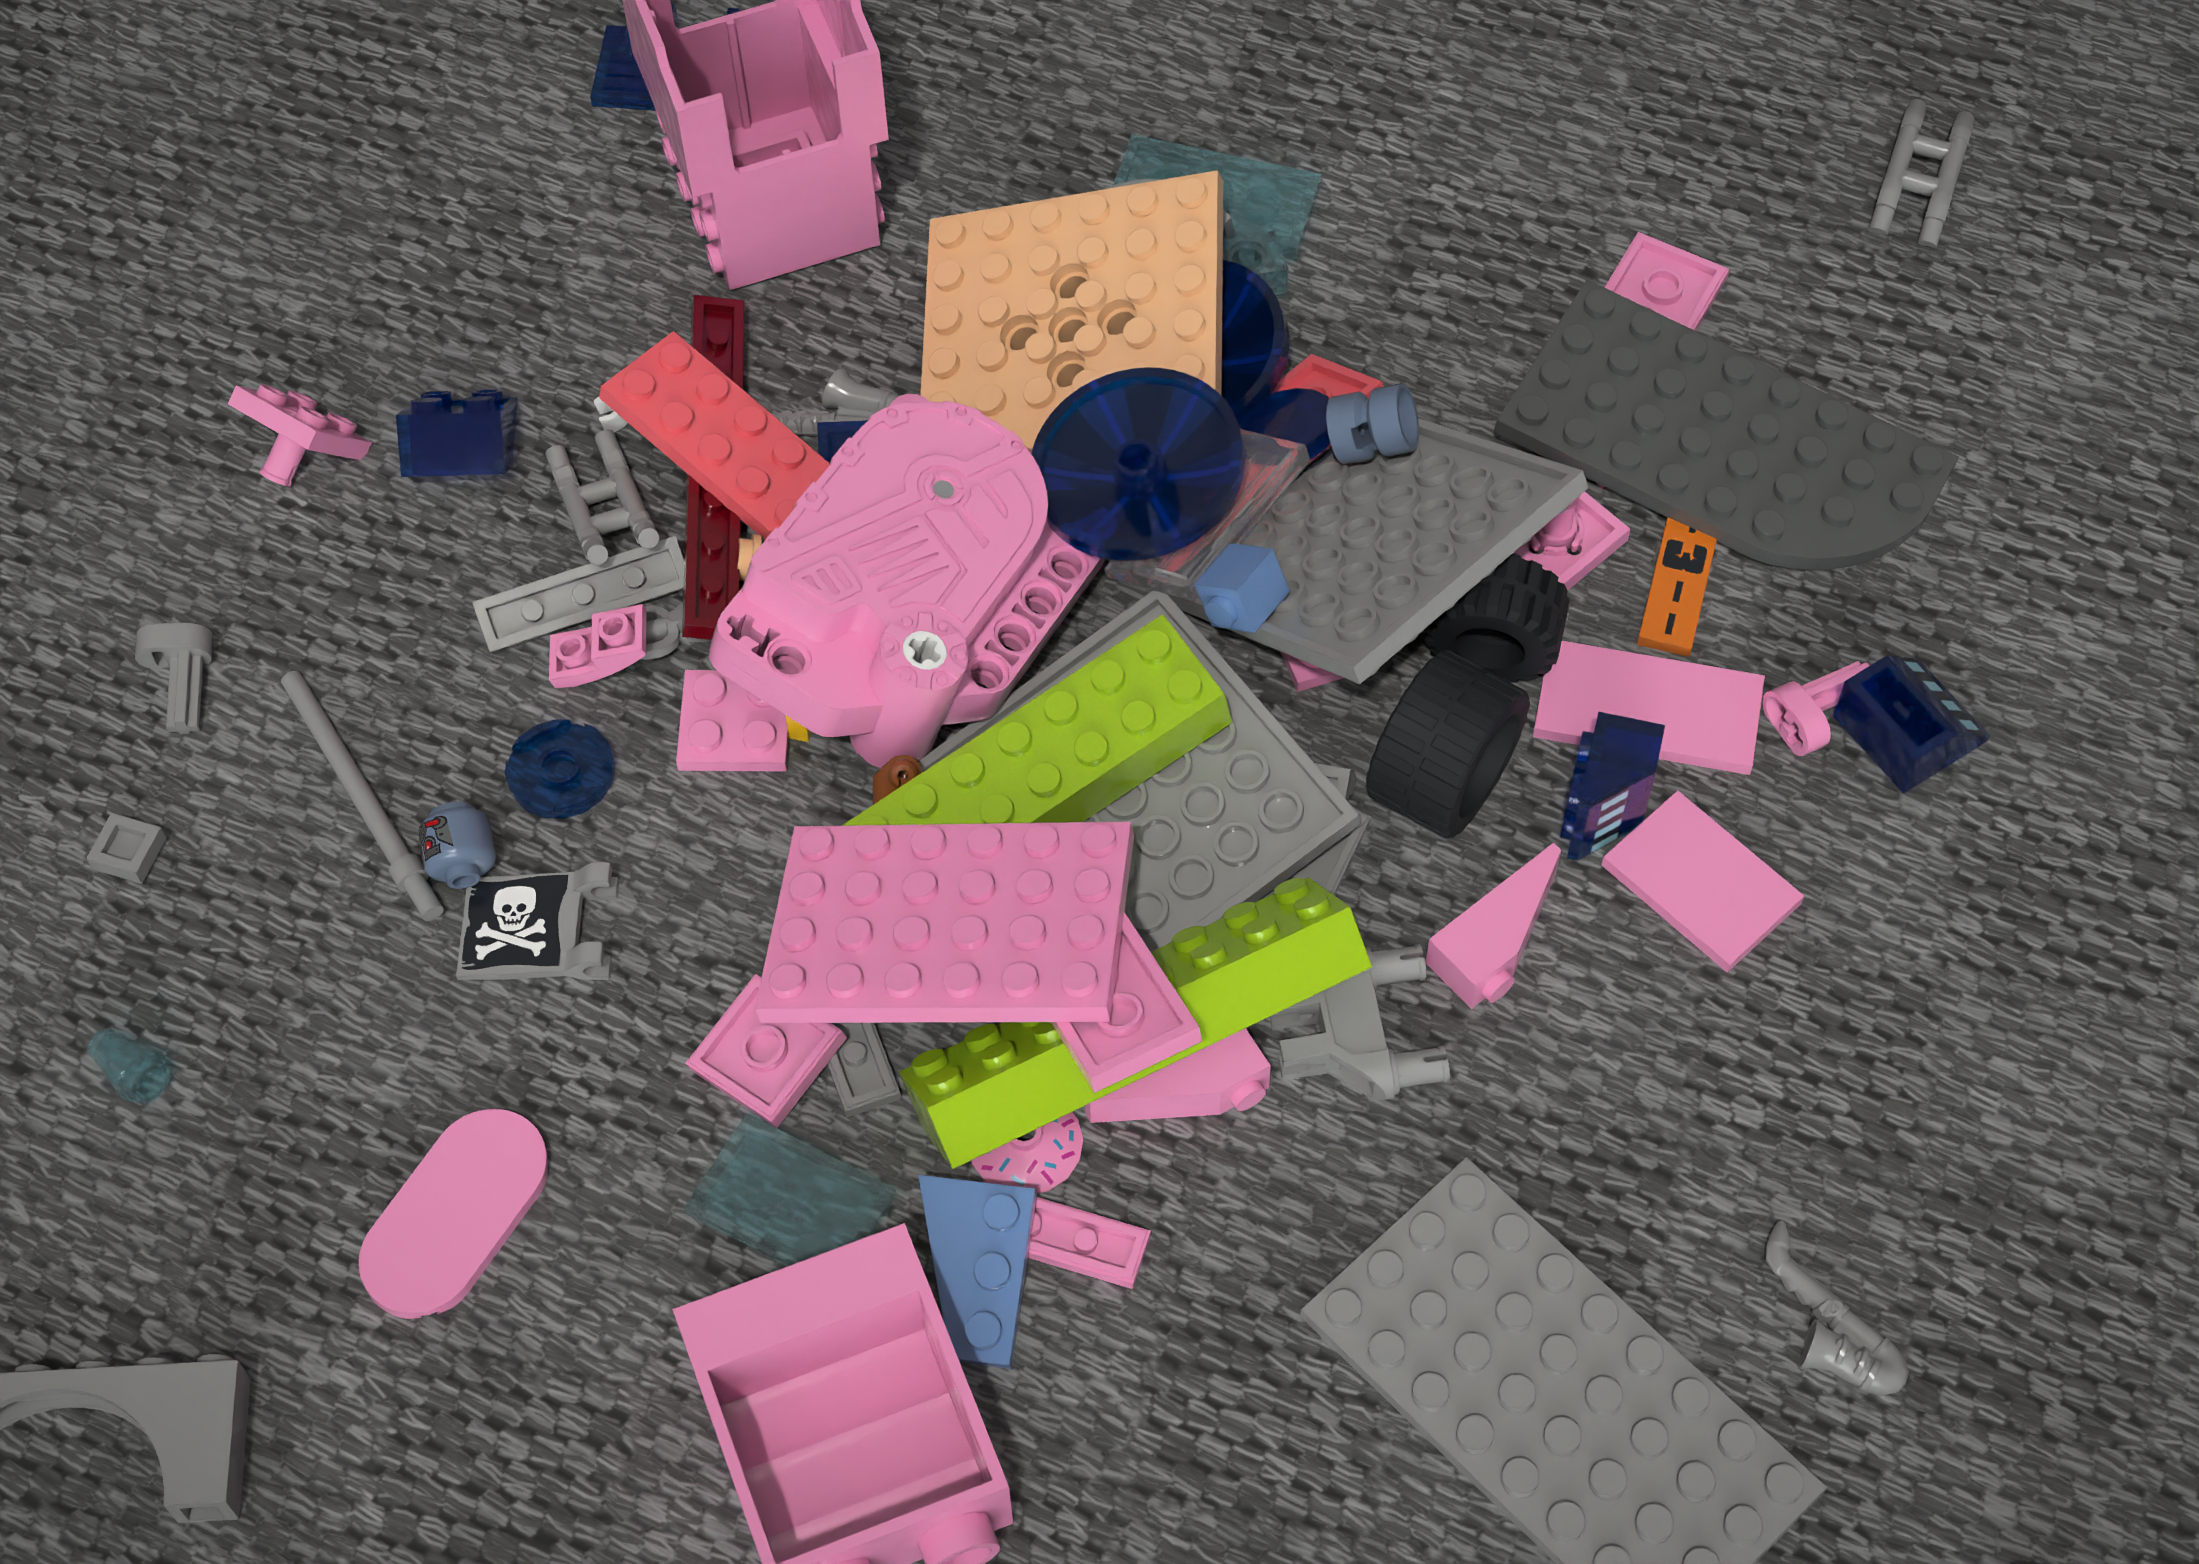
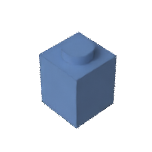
M1229 543L1194 584L1212 627L1255 633L1290 592L1272 548Z

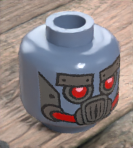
M450 802L439 805L432 809L429 817L419 826L418 838L425 872L432 879L447 883L451 888H468L477 884L481 879L480 876L488 873L494 866L496 850L490 821L483 812L474 809L470 804Z

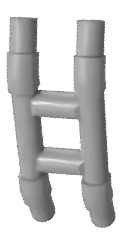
M1914 99L1907 105L1868 230L1888 235L1901 190H1907L1931 197L1917 243L1937 248L1975 119L1968 111L1958 113L1955 117L1948 142L1920 135L1927 106L1924 101ZM1917 154L1942 161L1938 176L1933 177L1908 170L1912 155Z
M608 429L600 431L595 436L608 478L579 486L565 447L556 445L550 447L545 452L558 492L566 507L584 556L594 565H601L608 558V551L604 546L601 535L630 526L636 542L643 548H653L659 542V534L641 500L613 430ZM618 497L622 507L591 516L588 508L589 505Z

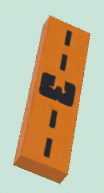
M1667 517L1637 645L1690 657L1716 546V538Z

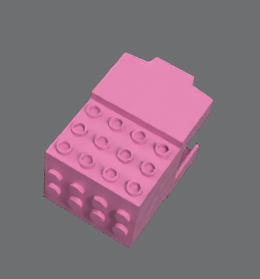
M622 0L632 52L654 103L662 132L667 135L661 138L669 166L676 165L681 171L676 173L681 196L684 202L691 200L692 204L695 205L694 208L690 209L695 230L699 238L706 236L707 241L710 242L705 245L711 269L714 274L723 273L729 290L880 245L878 224L885 222V216L880 199L875 194V191L881 190V181L875 163L871 161V158L878 156L876 143L889 140L880 52L862 11L860 0H775L774 2L680 29L675 26L670 0Z

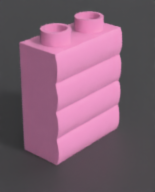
M905 1223L672 1309L762 1564H911L922 1559L925 1564H985L998 1554L1000 1545L994 1531L1013 1524L1009 1485Z

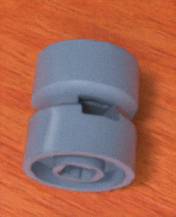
M1400 383L1375 388L1371 391L1369 398L1364 393L1358 391L1332 396L1328 400L1326 411L1327 430L1333 452L1340 463L1348 464L1370 460L1375 456L1377 450L1384 456L1414 452L1417 449L1419 443L1418 415L1414 399L1407 385Z

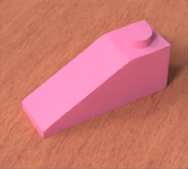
M1555 843L1544 849L1429 939L1425 963L1471 1009L1485 998L1490 1003L1499 1000L1514 984L1515 978L1513 975L1556 876L1561 849Z
M1245 1028L1085 1105V1114L1091 1123L1220 1115L1233 1107L1237 1111H1244L1253 1107L1264 1098L1266 1089L1269 1088L1271 1065Z

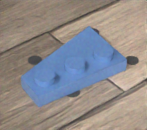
M918 1175L943 1321L959 1362L1011 1369L1037 1197L1035 1188Z

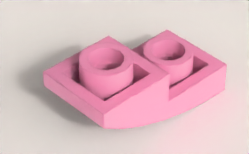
M640 604L592 614V627L550 635L549 681L554 688L576 687L599 680L623 670L646 655V608L644 605Z

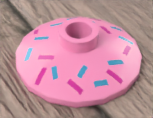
M1073 1112L1033 1130L1035 1135L1032 1139L1028 1141L1018 1139L1010 1141L971 1160L972 1165L985 1182L1035 1188L1037 1194L1050 1191L1068 1179L1080 1161L1083 1136L1078 1118Z

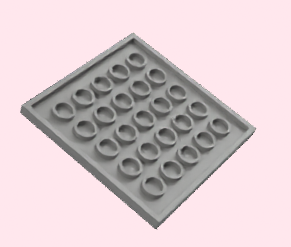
M1418 418L1419 443L1414 452L1384 456L1377 450L1375 456L1370 460L1342 464L1336 458L1331 446L1170 582L1153 575L1145 583L1149 592L1161 586L1182 611L1210 622L1194 586L1195 582L1229 543L1272 548L1290 592L1255 633L1228 630L1361 684L1368 677L1374 675L1385 662L1406 644L1415 640L1419 633L1442 613L1452 608L1477 583L1489 576L1498 565L1519 547L1529 542L1532 536L1555 516L1565 511L1589 487L1583 470Z
M1161 586L1155 588L1012 692L997 713L991 718L971 722L918 761L922 773L1164 614L1224 692L1233 723L1084 821L1131 822L1134 842L1124 912L1150 951L1171 943L1172 937L1183 929L1192 926L1204 927L1223 918V913L1236 904L1257 902L1361 824L1360 815Z

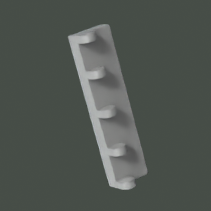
M676 536L660 540L653 548L647 549L641 546L608 557L605 563L601 565L589 563L473 601L472 604L489 653L492 654L591 621L592 614L640 605L682 591L684 584V558Z

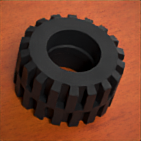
M1511 554L1489 576L1483 578L1463 595L1452 608L1442 613L1424 629L1425 643L1431 646L1430 652L1434 656L1441 651L1450 650L1510 683L1518 682L1521 679L1527 681L1536 679L1538 674L1548 673L1552 669V664H1556L1569 608L1570 598L1567 597L1568 590L1565 584L1558 582L1559 577L1552 571L1544 570L1541 564L1533 560L1522 559L1519 555Z

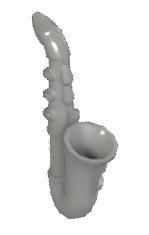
M841 367L830 377L822 396V406L826 409H838L837 412L815 411V414H809L805 410L795 413L786 410L777 415L771 414L796 435L835 437L836 435L854 436L869 421L871 415L889 407L893 400L899 396L895 395L892 391H884L860 384Z
M1778 1221L1766 1245V1263L1774 1274L1781 1278L1785 1289L1788 1292H1794L1802 1305H1809L1813 1309L1814 1315L1823 1323H1827L1830 1328H1826L1817 1319L1811 1323L1804 1339L1803 1354L1799 1358L1798 1368L1802 1370L1813 1368L1829 1371L1855 1385L1859 1390L1877 1396L1899 1392L1905 1386L1909 1375L1905 1356L1888 1337L1883 1338L1850 1311L1851 1307L1840 1300L1790 1257L1788 1253L1790 1249V1236L1785 1222Z

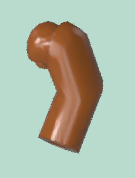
M908 755L895 756L874 774L873 805L921 774V768L916 759Z

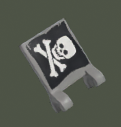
M594 862L574 872L481 877L477 884L466 888L456 972L457 980H507L562 976L581 980H610L612 958L604 956V944L602 942H584L579 944L583 898L587 900H618L619 879L618 877H611V864L608 862Z

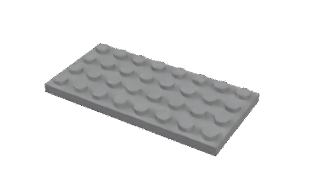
M1467 1157L1300 1311V1317L1556 1564H1755L1827 1489V1486Z

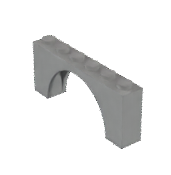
M221 1354L203 1355L197 1359V1362L173 1363L164 1358L152 1357L140 1359L134 1366L116 1367L101 1361H85L78 1363L75 1369L52 1370L47 1366L37 1364L21 1365L15 1368V1372L0 1373V1430L20 1419L52 1409L88 1408L114 1414L138 1427L152 1442L162 1471L164 1486L163 1506L177 1523L239 1520L251 1378L238 1360Z

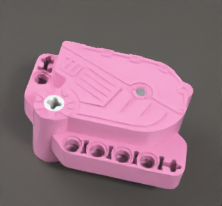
M904 394L897 397L889 407L871 415L869 421L840 447L832 457L829 467L816 483L812 482L805 490L786 520L779 528L775 527L753 554L743 587L721 613L709 648V660L719 673L815 734L822 737L849 735L851 745L856 754H859L869 764L881 768L890 759L899 755H908L916 759L917 762L930 753L941 725L982 721L991 718L997 713L1101 569L1105 560L1101 557L1117 534V526L1113 520L1098 536L1087 544L1085 550L1083 548L1080 550L1075 549L1076 545L1110 516L1105 510L1068 530L1056 534L1046 522L1048 511L1047 494L1073 493L1074 491L1058 481L1043 478L1038 464L1022 440L1012 430L1008 431L996 421L981 414L982 411L950 401H944L943 403L930 402L918 394ZM1004 646H1007V647L1013 649L1014 651L1009 650V649L1005 648ZM976 683L983 684V685H985L987 688H983V687L977 685Z

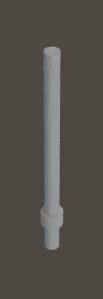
M299 671L288 672L282 677L281 684L389 861V874L401 892L407 891L425 921L437 919L441 916L444 909L427 882L429 875L425 872L419 856L410 854L301 673Z

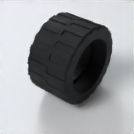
M1450 650L1437 653L1413 678V681L1401 696L1381 733L1366 776L1367 794L1372 799L1444 838L1449 839L1460 834L1481 809L1512 757L1527 720L1530 707L1528 692Z

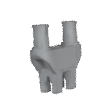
M1421 944L1371 952L1369 947H1365L1372 968L1270 1016L1272 1030L1318 1024L1320 1032L1318 1034L1280 1040L1279 1048L1281 1055H1278L1282 1080L1328 1073L1374 1100L1393 1099L1395 1095L1399 1094L1400 1088L1438 1082L1448 1083L1450 1081L1448 1059L1444 1060L1447 1053L1443 1045L1436 1048L1395 1054L1393 1049L1387 1048L1375 992L1377 986L1413 980H1426L1425 959L1420 957L1423 955Z

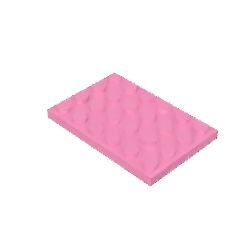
M1131 822L794 826L755 1005V1011L760 1023L1110 1022L1134 842Z

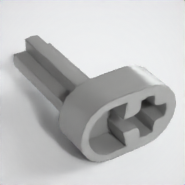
M149 624L139 628L136 634L135 660L138 664L150 669L170 667L166 730L168 732L190 734V731H199L203 665H208L211 662L213 633L210 629L199 624Z

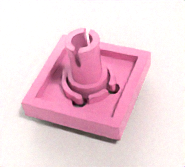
M262 383L259 385L258 390L236 385L228 402V405L279 433L259 473L267 479L284 486L291 487L292 479L306 449L361 460L368 453L372 442L354 433L357 428V424L331 412H328L326 417L315 410L318 404L315 400L293 390H289L285 394L274 387Z
M1583 492L1565 511L1555 516L1534 534L1529 542L1519 547L1512 554L1541 564L1544 570H1549L1559 577L1558 582L1565 584L1567 590H1569L1628 541L1630 528L1590 495ZM1532 548L1534 551H1539V549H1541L1543 552L1540 554H1533L1529 551V549ZM1570 548L1572 552H1576L1578 550L1580 554L1571 555L1567 552V550Z

